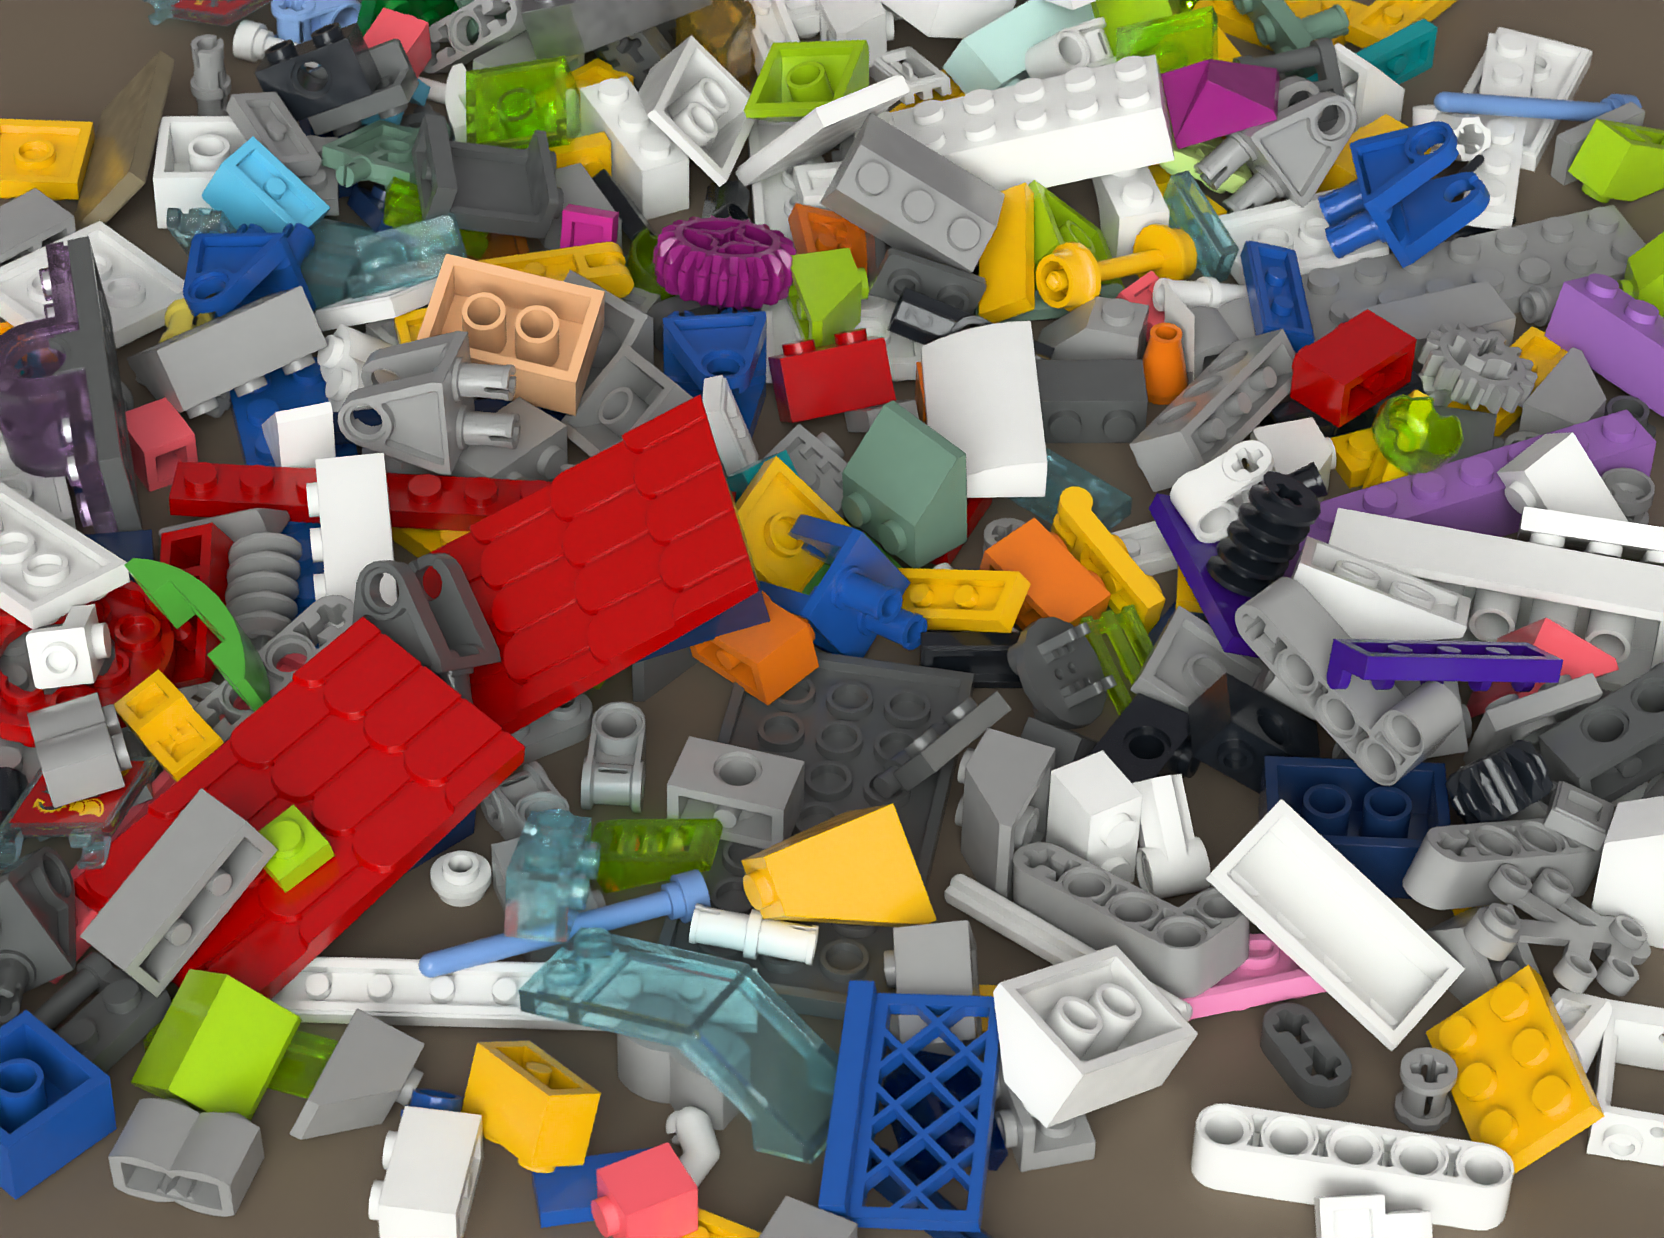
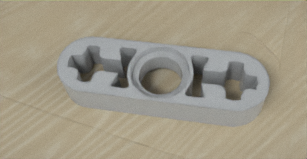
M474 0L429 26L432 58L423 71L426 73H450L453 65L459 63L465 65L525 31L526 27L521 15L522 0ZM510 4L511 10L507 12L506 19L495 20L493 15H500L507 11ZM472 17L479 26V36L474 44L469 42L466 35V27ZM450 42L452 47H445L438 51L437 54L435 53L440 48V43Z

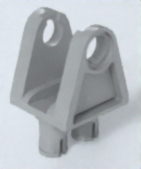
M1299 76L1288 77L1279 82L1277 120L1225 135L1226 139L1204 159L1196 163L1194 169L1198 174L1202 172L1201 179L1216 191L1220 188L1221 184L1246 163L1254 175L1221 203L1224 209L1227 211L1230 209L1228 213L1267 205L1275 197L1277 199L1282 197L1287 200L1290 199L1296 205L1303 208L1311 201L1353 134L1357 123V112L1354 105L1347 98L1330 91L1320 93L1318 87L1306 78ZM1303 90L1307 92L1309 98L1288 107L1289 101L1295 93ZM1329 105H1336L1341 112L1338 114L1337 123L1332 129L1321 132L1318 127V121L1322 116L1324 108Z
M455 331L381 348L371 353L363 365L361 378L364 387L348 395L338 412L337 422L344 436L358 446L378 453H384V455L438 474L451 475L463 449L467 450L469 445H486L516 449L518 446L520 424L514 425V423H519L520 417L518 413L475 411L474 397L512 401L516 390V376L510 377V375H515L516 368L514 365L509 364L489 365L471 363L468 332ZM378 369L391 370L400 379L379 384L375 378L374 371ZM360 406L371 407L381 416L382 424L369 426L362 423L358 418H354L353 409Z

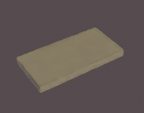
M161 50L155 54L101 113L74 215L76 231L98 221L106 224L146 182L175 65L174 59Z

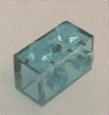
M548 809L542 812L530 811L506 870L504 936L567 944L578 911L585 910L590 879L596 880L599 871L601 844L591 842L592 818L574 816L572 813L562 809Z

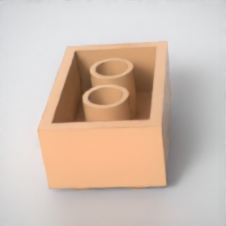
M446 254L417 340L455 331L468 332L471 363L489 365L509 364L515 366V375H510V377L516 376V390L512 401L520 397L536 407L576 416L604 328L605 291Z

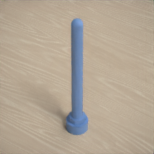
M1440 92L1434 98V106L1441 112L1587 122L1629 102H1633L1642 109L1639 99L1629 94H1611L1600 102L1459 92Z
M697 869L671 876L670 882L662 884L661 891L427 953L419 960V970L425 977L434 978L666 915L670 920L680 918L683 923H688L692 921L696 904H703V906L711 908L708 889L702 874Z

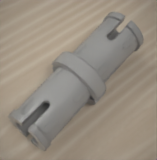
M212 34L200 35L195 37L190 44L194 64V76L191 78L190 87L192 95L197 101L198 116H229L226 107L228 105V95L232 88L231 79L226 74L224 66L223 39H217V36Z

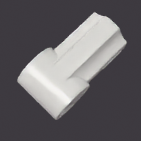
M1434 105L1413 106V126L1434 121H1443L1451 126L1458 138L1456 149L1459 155L1455 160L1471 161L1476 155L1482 154L1485 149L1490 147L1491 130L1481 123L1479 117L1461 113L1441 112ZM1443 144L1432 146L1430 153L1439 149Z
M1167 775L1132 783L1142 794L1138 837L1140 847L1137 849L1136 873L1140 888L1160 899L1208 889L1210 882L1206 878L1211 873L1209 859L1203 842L1199 837L1194 836L1182 775Z

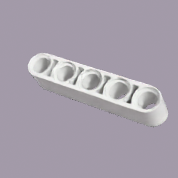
M1215 1104L1206 1107L1199 1113L1195 1125L1191 1160L1192 1173L1196 1180L1204 1186L1215 1190L1314 1205V1197L1380 1193L1384 1195L1385 1212L1423 1209V1212H1431L1432 1224L1470 1230H1489L1497 1227L1504 1220L1514 1175V1164L1510 1156L1499 1147L1490 1144L1233 1104Z

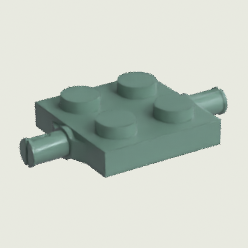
M380 119L323 145L321 165L336 170V179L341 186L346 184V187H350L359 181L369 180L385 185V190L390 193L401 195L414 193L417 189V182L411 151L420 127H405ZM447 123L448 135H449V138H450V137H451V128H450L449 124Z

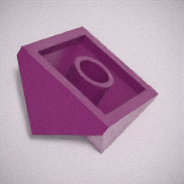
M1208 59L1161 74L1173 134L1178 149L1277 120L1280 82L1277 68Z

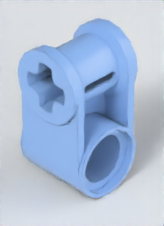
M272 0L271 12L276 17L277 33L274 37L292 40L294 43L300 44L311 40L310 35L326 25L339 23L341 28L357 23L361 4L357 0Z

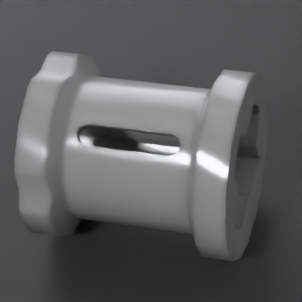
M1430 1047L1415 1048L1406 1053L1401 1060L1399 1074L1404 1087L1396 1095L1394 1113L1399 1122L1407 1125L1413 1131L1426 1133L1439 1130L1443 1124L1449 1121L1452 1104L1447 1094L1456 1084L1458 1072L1457 1065L1452 1057L1439 1049ZM1427 1065L1426 1079L1424 1080L1421 1069L1422 1066ZM1426 1098L1428 1104L1431 1105L1430 1112L1427 1115L1424 1114Z

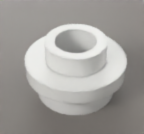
M471 851L449 852L439 857L433 863L430 871L431 885L445 903L456 907L470 906L480 901L489 888L492 880L491 866L483 856Z

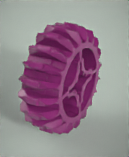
M710 215L708 218L693 216L688 221L679 219L674 221L673 224L662 228V233L658 235L657 246H654V275L657 276V283L664 287L666 292L671 295H680V299L683 301L693 300L699 302L700 306L713 305L719 309L723 307H734L737 310H741L743 307L758 309L763 304L771 306L777 304L778 300L788 297L790 286L793 284L791 255H796V249L793 248V241L784 237V234L779 230H770L766 224L757 225L751 223L749 219L742 221L733 219L731 216L727 218H716L713 215Z

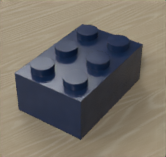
M1264 756L1258 805L1259 822L1282 799L1388 898L1413 899L1403 888L1402 880L1430 828L1451 825L1448 790L1445 786L1447 781L1445 763L1421 762L1395 784L1382 786L1369 778L1352 759Z

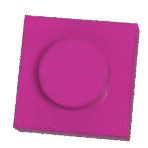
M568 204L562 213L560 248L602 242H614L617 244L619 212Z

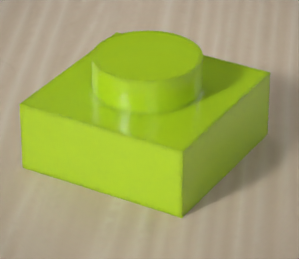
M294 804L258 831L278 849L263 869L285 893L335 856L329 842Z

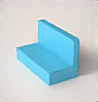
M253 136L221 163L202 193L203 200L236 230L244 223H246L247 227L250 223L256 224L264 229L266 233H282L288 223H292L294 228L296 223H300L311 230L325 217L331 208Z

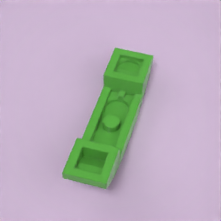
M132 558L124 565L149 600L176 629L196 615L222 642L208 653L207 656L231 688L253 712L271 698L268 676L258 651L224 603L208 586L193 575L166 563Z

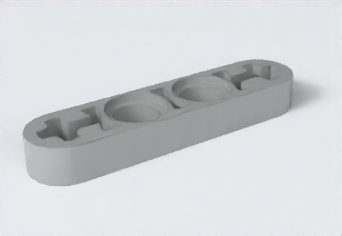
M329 595L318 599L258 651L268 676L271 698L292 681V675L295 672H282L278 670L276 666L281 658L288 654L298 653L306 656V662H308L352 625L354 603L350 599L340 595ZM329 621L336 625L344 621V625L339 629L333 625L324 628V625ZM320 643L321 647L316 649L315 646ZM226 680L193 708L221 737L224 743L231 738L234 728L253 713L251 709L239 710L233 707L238 695ZM224 714L225 717L220 721L219 716Z

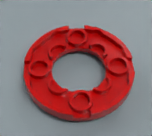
M130 580V582L107 593L102 599L85 604H95L98 623H107L111 645L115 649V658L107 673L103 676L98 675L95 683L89 686L82 684L60 687L53 694L46 695L43 689L37 688L30 692L19 688L9 682L8 676L3 675L0 670V738L35 748L27 713L96 692L102 707L115 704L158 669L171 680L176 661L174 632H172L167 618L149 600L138 584ZM1 608L0 658L11 642L23 633L32 630ZM68 613L50 625L63 624ZM118 716L121 728L127 727V725Z

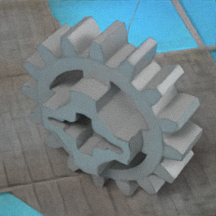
M1458 322L1456 329L1446 323H1442L1439 330L1432 328L1418 357V362L1424 364L1421 371L1422 374L1436 378L1432 385L1435 389H1448L1451 400L1463 405L1468 403L1470 408L1474 410L1478 408L1479 404L1485 405L1492 414H1497L1500 407L1509 413H1514L1517 406L1523 407V403L1530 396L1538 374L1531 371L1534 363L1531 360L1519 358L1522 349L1519 347H1507L1505 345L1507 339L1493 331L1487 333L1485 328L1480 326L1476 332L1470 331L1461 322Z

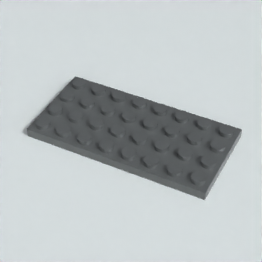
M815 651L819 667L769 706L747 693L742 686L734 682L717 742L805 761L804 805L790 837L844 812L894 804L927 891L959 753L909 792L899 790L892 797L884 798L876 791L874 780L885 771V764L898 752L905 751L904 749L935 723L943 724L945 722L943 717L969 696H973L975 674ZM690 833L679 873L694 869L700 871L708 889L711 908L750 915L752 909L755 908L749 902L744 890L743 877L746 873L741 860L764 849ZM666 915L651 964L653 966L757 968L758 1008L844 1020L849 980L875 981L877 993H897L896 988L887 987L884 970V951L894 950L893 928L895 927L781 920L808 926H819L813 964L806 965L804 962L758 954L756 960L743 958V951L701 943H689L691 922L683 923L680 918L670 920Z

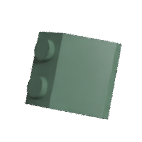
M895 401L888 402L879 412L842 472L843 499L841 506L844 516L853 526L860 527L881 543L888 553L898 556L912 568H920L967 542L966 453Z

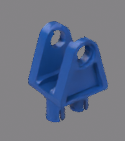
M1434 121L1359 139L1349 144L1357 180L1318 197L1321 211L1330 225L1325 228L1326 237L1338 259L1363 246L1380 240L1382 243L1387 242L1401 267L1404 268L1417 261L1477 218L1487 208L1490 202V193L1475 173L1461 172L1431 179L1448 167L1459 155L1456 149L1458 138L1448 123ZM1437 144H1443L1439 149L1435 150L1434 152L1424 155V153L1432 146ZM1471 190L1462 200L1451 202L1456 196Z
M246 223L239 226L236 233L195 234L191 241L183 287V296L191 314L196 317L200 313L215 311V319L269 294L302 286L314 312L316 304L300 267L315 245V235L307 226L296 223L295 228L292 223H288L282 233H266L264 229L256 224L250 223L247 227ZM215 294V296L205 299L209 295Z
M732 307L723 310L721 314L696 316L694 313L684 310V316L679 317L678 310L669 314L667 318H662L663 373L693 398L699 394L703 398L705 378L723 375L727 379L752 439L766 397V312H749L747 309L742 308L737 310V313H733Z
M800 514L788 535L796 540H802L804 544L801 549L830 565V568L819 585L813 588L810 595L759 581L761 590L778 606L791 614H796L806 619L815 633L814 646L826 653L863 658L877 635L900 644L907 650L917 648L920 645L921 632H927L928 626L926 618H923L922 615L901 608L903 602L902 595L911 582L864 532L845 525Z

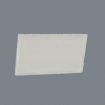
M1165 282V323L1174 324L1182 330V347L1187 372H1193L1194 381L1195 315Z

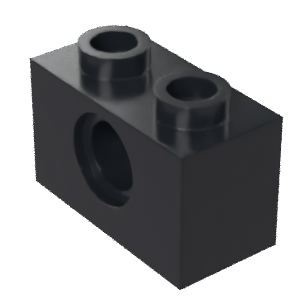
M332 23L314 31L310 35L311 40L294 45L292 40H286L265 50V57L254 72L263 92H277L296 122L373 94L381 80V76L357 23L343 28L340 27L339 23ZM315 62L320 64L326 70L328 78H314L307 72L305 63Z
M1227 672L1188 706L1192 756L1259 794L1264 756L1321 758L1317 724Z
M1140 693L1135 696L1088 754L1089 756L1103 750L1131 783L1181 774L1182 779L1184 777L1191 778L1201 763L1200 760L1192 756L1189 714Z

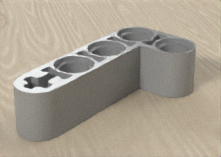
M1280 577L1240 606L1236 611V627L1249 647L1361 770L1374 782L1382 786L1395 784L1432 755L1458 727L1462 720V709L1458 699L1449 688L1437 681L1423 683L1406 697L1395 685L1390 690H1376L1371 680H1363L1353 674L1350 684L1346 689H1331L1327 684L1326 676L1333 639L1352 638L1310 592L1295 579Z
M1552 781L1553 787L1547 796L1526 807L1524 810L1511 815L1507 821L1430 828L1402 880L1403 888L1418 903L1438 910L1489 906L1492 903L1507 904L1491 891L1488 883L1502 864H1510L1523 871L1532 884L1543 869H1554L1563 874L1573 885L1574 892L1571 896L1579 897L1585 894L1600 867L1604 843L1598 852L1543 826L1550 797L1558 784Z
M1035 842L1019 847L1014 852L1012 864L1013 902L1097 951L1116 945L1149 981L1178 998H1191L1204 993L1248 959L1250 920L1215 887L1198 893L1178 908L1060 846L1047 842Z

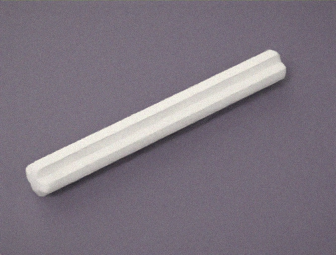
M964 874L955 875L951 879L950 886L944 892V898L947 903L1053 965L1097 951ZM1152 983L1188 1022L1193 1013L1191 1005Z

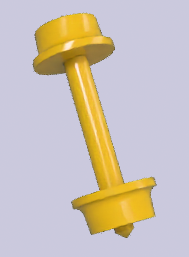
M1157 223L1144 227L1139 232L1134 242L1133 254L1097 261L1091 251L1081 243L1066 242L1057 246L1050 255L1043 257L1038 263L1036 285L1043 301L1050 307L1064 308L1071 312L1096 296L1099 297L1101 282L1136 274L1140 279L1151 270L1158 278H1169L1171 280L1189 279L1197 266V250L1190 235L1184 230L1170 228L1167 225Z

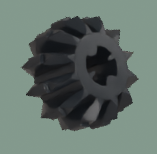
M1517 740L1474 760L1450 774L1445 786L1451 797L1449 801L1456 814L1461 816L1465 824L1498 822L1524 810L1526 807L1547 796L1553 787V783L1548 774L1549 768L1540 753H1537L1533 744L1529 741Z

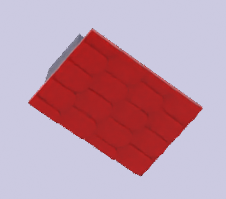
M701 394L621 435L623 441L561 472L554 478L551 484L470 525V532L430 552L446 553L455 558L460 564L499 648L501 662L473 667L474 673L469 674L473 705L501 726L504 732L507 731L509 734L517 732L632 664L710 641L720 635L770 622L746 536L718 454ZM430 566L424 573L423 586L426 593L433 599H436L442 590V579L437 570Z
M362 616L295 671L292 675V681L236 726L229 740L148 805L147 814L89 860L85 866V871L74 879L75 896L98 914L201 788L246 820L257 831L261 830L294 804L329 842L335 856L286 893L262 869L172 979V982L180 988L189 969L227 974L271 1000L404 874L474 834L476 807L524 762L525 746L507 731L504 732L501 726L466 698L463 699L460 693L426 666L423 667L420 661L389 636L383 635L379 628Z

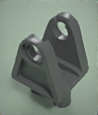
M429 553L419 557L417 560L411 561L408 565L394 560L375 561L366 565L360 572L356 582L352 625L364 616L379 628L383 635L389 636L420 661L423 667L426 666L460 693L463 699L466 698L473 704L469 674L474 673L473 667L501 662L499 648L464 571L456 559L446 553ZM430 566L437 570L442 579V590L436 599L430 597L423 586L424 573ZM383 573L392 575L399 587V596L393 606L387 604L380 594V582L384 576Z
M42 847L23 856L0 874V1023L9 1022L18 1015L25 992L74 970L76 965L74 882L63 858L50 847Z

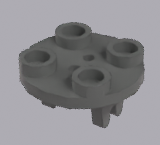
M1056 617L1040 618L1029 624L1020 633L1018 642L1011 645L1007 652L1009 665L1019 676L1024 692L1033 704L1035 718L1068 730L1083 728L1097 719L1103 711L1106 690L1117 685L1113 674L1105 677L1098 655L1085 637V635L1091 633L1087 622L1074 627L1072 624Z

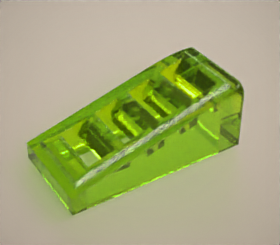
M616 819L598 822L595 825L585 861L588 869L605 893L669 880L672 875L694 869L700 872L709 871L712 868L723 826L718 819ZM690 845L689 851H684V847Z

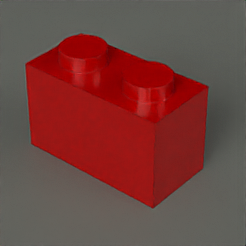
M1366 309L1349 321L1340 323L1333 331L1311 345L1302 347L1295 354L1291 366L1293 375L1290 397L1340 428L1411 382L1417 339Z
M866 328L836 333L834 334L835 344L815 347L814 339L783 344L782 355L768 357L780 421L795 423L886 404L892 400L896 402L885 338L867 337Z

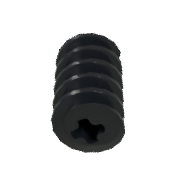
M1268 471L1263 475L1266 486L1253 485L1247 494L1250 502L1242 503L1237 511L1239 520L1232 521L1227 528L1229 538L1220 540L1216 547L1218 555L1211 556L1206 564L1208 573L1216 582L1239 595L1253 598L1278 578L1282 577L1289 567V560H1292L1300 548L1299 543L1305 540L1310 532V525L1315 523L1321 513L1320 503L1316 495L1307 486L1279 472Z

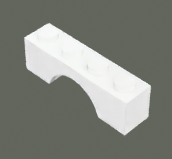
M1148 166L1092 178L1098 201L1101 231L1112 258L1133 254L1136 236L1144 227L1156 223L1169 225L1170 210Z

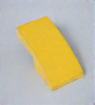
M159 669L114 704L117 715L175 782L179 781L224 744L221 737L201 718L186 697Z

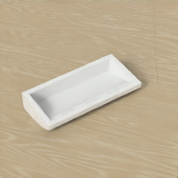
M1031 321L1004 322L974 327L939 338L921 347L926 422L930 428L966 453L967 498L1045 497L1047 455Z
M1282 799L1206 878L1208 882L1391 1052L1465 970L1461 964Z

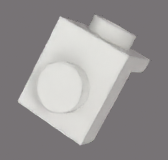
M95 604L73 606L62 626L32 629L26 636L34 685L38 689L95 683L105 658H110L111 656L109 628L106 622L98 623Z

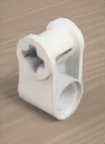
M1100 17L1074 27L1065 28L1029 48L1025 54V67L1030 78L1045 79L1066 74L1068 71L1078 67L1095 68L1117 63L1120 57L1113 55L1104 32V28L1107 25L1105 18Z
M1243 441L1198 469L1185 473L1174 483L1170 492V500L1200 542L1216 543L1228 536L1227 528L1230 523L1239 520L1237 515L1239 507L1242 503L1250 502L1247 494L1251 487L1258 485L1259 482L1266 486L1263 475L1268 471L1275 472L1272 471L1274 458L1270 448L1260 441ZM1243 458H1246L1251 470L1250 472L1244 469L1241 462Z

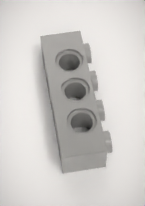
M1283 328L1232 342L1129 444L1136 457V462L1143 471L1153 492L1172 488L1174 483L1185 473L1198 469L1224 454L1234 445L1241 443L1291 391L1293 375L1291 366L1295 352Z

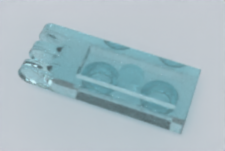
M168 208L167 229L188 257L191 241L195 234L237 232L222 210L193 208L189 209L188 214L183 213L180 208Z

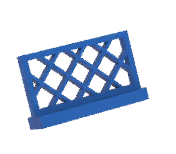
M849 980L818 1202L819 1209L857 1223V1228L981 1232L1001 1056L994 996L877 993L875 981ZM891 1014L918 1015L928 1025L904 1044H901L889 1031ZM964 1017H989L987 1031L967 1046L949 1030V1028ZM940 1037L956 1055L930 1073L914 1055ZM887 1046L893 1051L888 1056H886ZM985 1052L983 1064L977 1057ZM904 1063L921 1081L895 1100L882 1087V1080ZM968 1065L982 1079L981 1086L959 1102L942 1084ZM933 1092L950 1110L923 1129L906 1111ZM879 1102H881L885 1108L878 1113ZM978 1108L976 1119L971 1113ZM897 1119L914 1137L890 1156H887L874 1143L875 1135ZM961 1121L975 1135V1141L952 1159L935 1140ZM926 1148L943 1167L916 1186L899 1168ZM873 1158L878 1163V1165L871 1169V1163ZM972 1164L971 1176H969L964 1170ZM889 1175L907 1193L891 1207H866L868 1191ZM953 1178L969 1192L967 1210L938 1209L928 1197Z

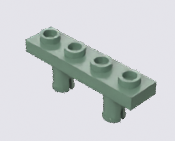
M1233 0L1237 11L1241 15L1246 14L1254 24L1260 42L1264 46L1270 45L1276 54L1308 47L1312 40L1325 37L1331 40L1349 33L1347 15L1339 4L1300 19L1292 12L1284 0ZM1312 66L1285 72L1284 74L1287 77L1296 74V76L1308 78L1317 73V69Z

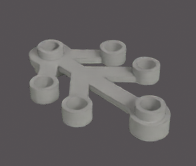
M1502 864L1488 883L1491 891L1500 900L1507 904L1512 903V905H1515L1537 920L1519 919L1508 907L1499 903H1492L1488 908H1480L1464 928V936L1468 943L1477 952L1495 961L1505 960L1518 942L1564 946L1563 956L1554 967L1553 974L1562 986L1575 993H1583L1596 977L1599 984L1611 994L1619 997L1626 996L1639 979V974L1634 965L1643 964L1651 954L1650 946L1646 940L1647 933L1639 923L1624 915H1618L1617 917L1610 915L1601 916L1573 898L1571 894L1574 892V888L1571 882L1563 874L1550 868L1543 869L1532 884L1523 871L1513 865ZM1592 949L1603 961L1598 970L1589 961Z

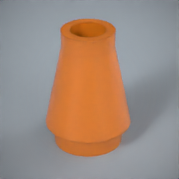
M1171 323L1154 325L1150 329L1149 341L1142 357L1147 397L1150 403L1168 405L1188 387L1189 383L1182 347V330Z

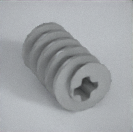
M254 533L242 537L232 544L228 553L230 566L226 576L228 587L225 591L226 607L252 641L257 651L290 624L298 614L297 604L293 600L299 595V586L295 580L301 574L300 564L297 561L302 556L303 549L301 543L296 539L280 533Z

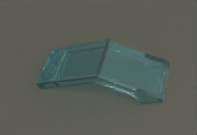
M581 927L519 989L522 1012L678 1047L751 1121L754 1151L812 1164L825 1149L839 1056L749 964L615 935L602 928Z

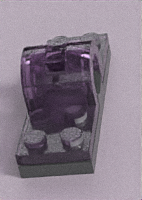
M89 236L67 240L68 245L64 246L63 241L45 245L48 267L39 269V275L45 300H53V303L44 305L46 318L12 327L0 335V430L7 453L13 464L28 474L44 478L68 476L71 487L77 486L78 489L82 488L83 492L76 494L81 523L83 527L93 525L95 534L143 530L112 318ZM24 369V374L18 376L17 373Z

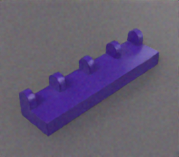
M1333 639L1326 679L1331 689H1346L1350 684L1353 674L1363 680H1371L1376 690H1390L1394 686L1395 680L1420 681L1421 685L1427 681H1437L1441 684L1444 681H1466L1473 691H1488L1492 682H1511L1512 688L1516 692H1530L1535 683H1559L1563 659L1527 642Z

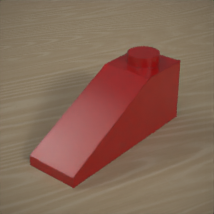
M214 523L161 533L160 562L177 567L193 575L208 586L226 606L225 591L228 587L226 576L230 566L228 553L235 542ZM196 615L178 629L168 620L172 632H174L176 651L175 669L170 681L177 689L210 682L216 666L207 654L222 642Z

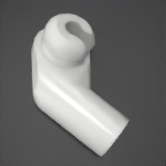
M687 1106L669 1115L666 1121V1133H676L671 1141L681 1146L683 1154L679 1160L698 1187L718 1161L720 1148L710 1117L701 1109Z

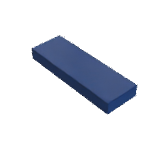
M1250 240L1245 241L1240 257L1256 336L1283 328L1294 352H1298L1306 345H1311L1315 338L1296 251L1290 248Z

